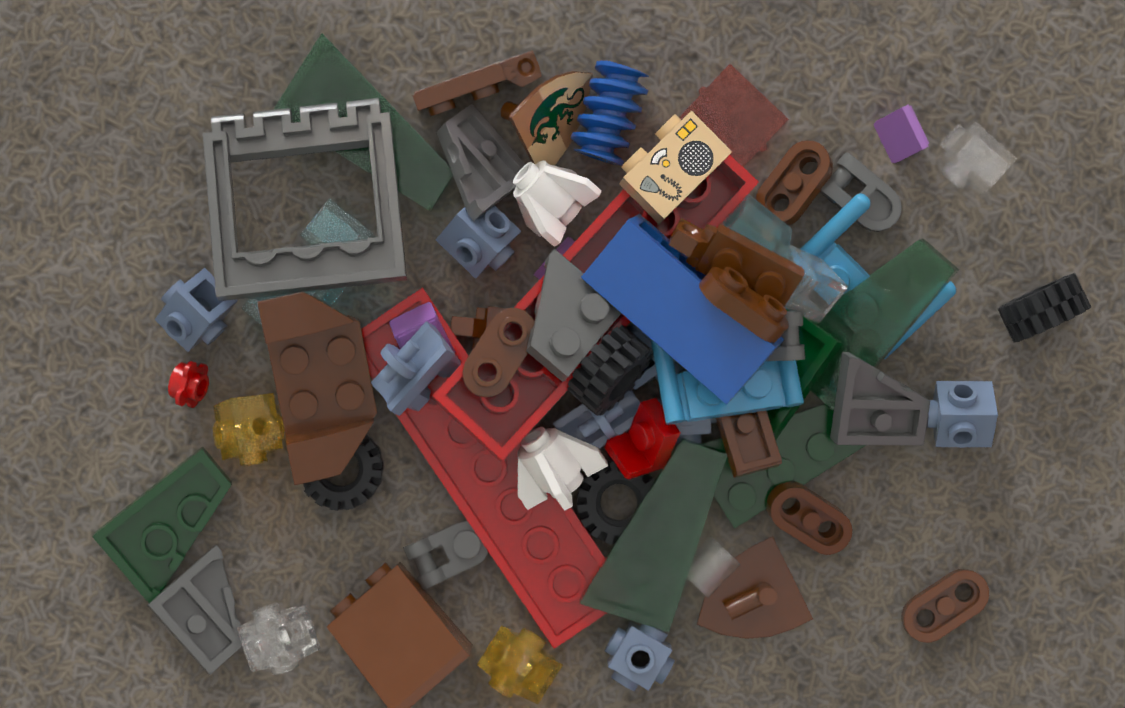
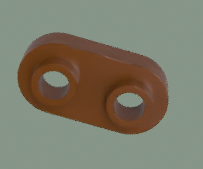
M810 140L796 143L788 150L757 192L755 203L757 211L768 224L774 227H787L794 224L819 194L828 179H830L833 171V162L824 146ZM808 162L818 164L816 171L812 174L803 173V167ZM780 199L789 200V206L784 211L775 210V204Z
M713 267L699 283L701 292L714 306L759 338L775 343L788 329L789 323L785 317L787 315L785 307L770 295L762 297L749 288L746 279L733 268L725 267L720 269Z
M507 308L498 312L489 323L463 366L462 377L464 384L474 395L484 398L494 397L500 394L511 381L528 354L526 349L530 330L534 326V320L527 312L518 308ZM509 323L519 325L522 330L521 337L516 341L508 340L504 336V327ZM483 364H491L496 370L495 379L490 382L481 380L478 376V368Z
M788 481L777 485L770 492L766 508L775 525L814 551L824 555L836 554L843 550L850 542L852 525L841 509L798 482ZM796 498L795 504L788 509L782 508L785 500ZM831 521V527L828 531H818L819 526L823 522Z
M957 569L950 572L912 597L905 604L901 614V621L905 631L915 640L924 643L935 642L985 608L989 600L987 582L981 575L969 569ZM960 584H968L971 588V595L966 600H958L955 595L956 588ZM923 609L930 610L933 615L931 623L926 626H920L916 619L917 614Z

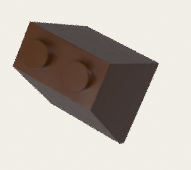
M385 562L365 580L370 586L365 593L358 599L350 593L330 610L335 619L328 624L327 628L388 708H411L470 656L473 644L426 590L421 588L419 582L401 562L392 569Z

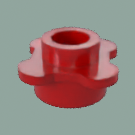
M189 361L188 363L181 362L174 368L168 383V394L171 398L175 399L176 405L182 407L187 403L188 407L195 408L198 401L204 398L209 387L208 366L201 363L197 366L196 362Z

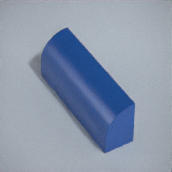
M638 214L626 221L581 278L727 405L785 339L780 337L775 343L767 342L714 306L699 288V283L706 275L695 270L696 267L686 262L687 256L669 246L670 240L642 215Z

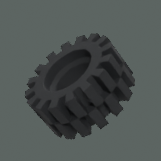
M1072 273L1000 306L998 311L1013 343L1043 333L1065 321H1069L1089 310L1091 305L1076 273Z
M624 325L613 329L610 335L606 334L602 338L599 345L596 344L591 349L590 355L583 358L580 362L582 365L575 369L572 374L573 378L568 383L569 387L567 390L596 416H601L606 410H611L616 402H620L624 398V394L628 390L631 391L635 386V381L640 379L645 373L643 370L650 365V359L654 354L651 348Z
M366 434L354 453L359 463V473L353 483L346 486H337L332 484L327 478L303 483L306 495L308 497L311 496L319 506H326L330 510L335 511L353 509L370 499L381 484L384 469L381 450L374 443L373 438Z
M607 461V467L589 477L586 476L582 481L577 495L578 513L584 527L596 539L611 545H628L630 542L639 541L644 538V535L649 531L651 532L661 511V495L655 480L649 473L632 479H626L614 461ZM614 484H623L630 487L637 497V507L634 513L624 520H613L607 517L601 509L600 500L603 492Z

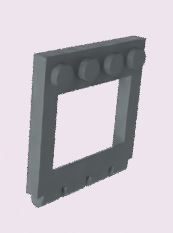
M379 98L346 101L347 117L341 118L339 117L337 102L300 106L301 122L293 123L291 108L253 112L254 127L247 128L244 113L211 116L212 132L202 134L215 291L218 301L407 280L392 121L390 112L381 113ZM369 147L378 237L239 253L231 163Z

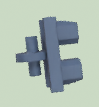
M426 321L401 349L391 344L385 345L380 354L387 362V365L374 378L371 384L383 396L390 412L400 416L407 408L420 411L430 400L431 391L427 385L437 375L442 378L450 377L461 365V362L438 329Z
M628 390L620 402H616L611 410H606L601 416H596L584 404H581L553 422V425L557 430L600 449L605 445L607 439L609 440L630 429L640 402L633 391Z

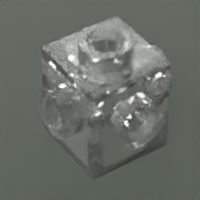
M279 603L270 604L252 612L254 619L237 627L251 672L271 669L273 675L281 674L298 667L299 660L321 649L307 605L280 609Z

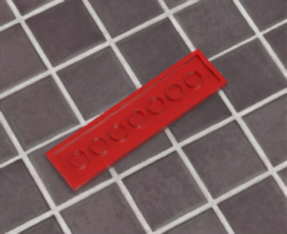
M423 287L361 329L372 380L387 365V362L380 354L385 345L391 344L400 349L389 322L427 302L432 303L455 350V355L461 364L469 356ZM437 375L427 385L431 391L430 400L420 411L407 408L400 416H396L555 649L631 598V595L572 507L564 511L557 499L553 498L550 493H547V500L527 510L518 497V451L522 446L521 442L503 461L500 462L431 399L432 395L449 378H442Z

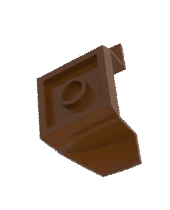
M305 292L257 301L278 395L294 485L340 475L374 423V417L377 414L360 321L358 318L342 314Z

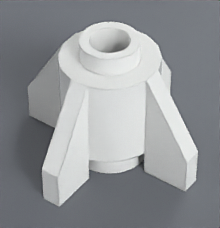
M544 160L536 164L532 162L527 163L519 170L513 180V184L516 185L513 196L517 200L526 226L539 237L545 238L554 247L561 243L567 228L566 225L576 217L582 206L585 207L598 198L602 191L588 178L577 175L573 170L550 165Z
M538 427L530 431L522 439V446L518 451V497L527 510L547 500V493H550L553 498L557 499L565 511L573 506L571 493L583 481L584 477L580 472L581 469L589 477L607 467L608 462L598 447L561 432L556 428L545 429L544 427Z

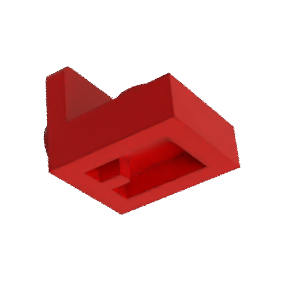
M657 398L640 402L629 431L614 436L609 440L607 439L604 448L626 479H632L665 468L681 432L675 424H666L663 407Z

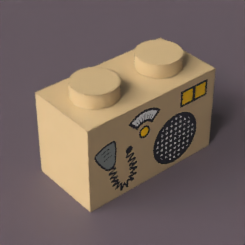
M693 111L688 113L682 120L674 114L655 133L661 141L649 153L641 147L621 167L627 174L619 185L658 224L732 153Z

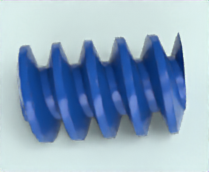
M597 61L595 69L605 78L590 80L589 87L599 96L584 97L583 105L592 111L593 114L578 115L577 122L587 132H572L571 140L581 147V149H574V151L605 163L623 166L624 160L614 153V149L629 148L630 143L620 135V132L623 130H635L636 125L626 118V114L640 113L642 111V107L634 102L632 97L633 95H647L648 90L638 82L639 77H649V75L615 62Z

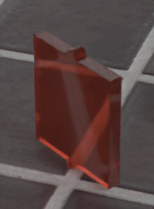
M731 64L707 88L701 87L699 89L700 96L679 117L682 120L688 113L693 111L732 151L730 155L742 167L758 151L764 152L767 149L766 143L789 120Z

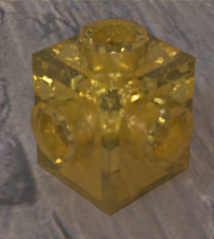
M274 393L230 398L213 406L216 420L213 425V439L216 447L221 450L222 461L239 459L240 466L268 462L267 454L283 448L282 440L285 430L283 420L277 414Z
M504 626L500 627L477 663L481 669L491 676L488 684L492 688L509 698L516 694L536 704H539L563 664L543 650L547 642L537 634L524 627L520 633H517Z

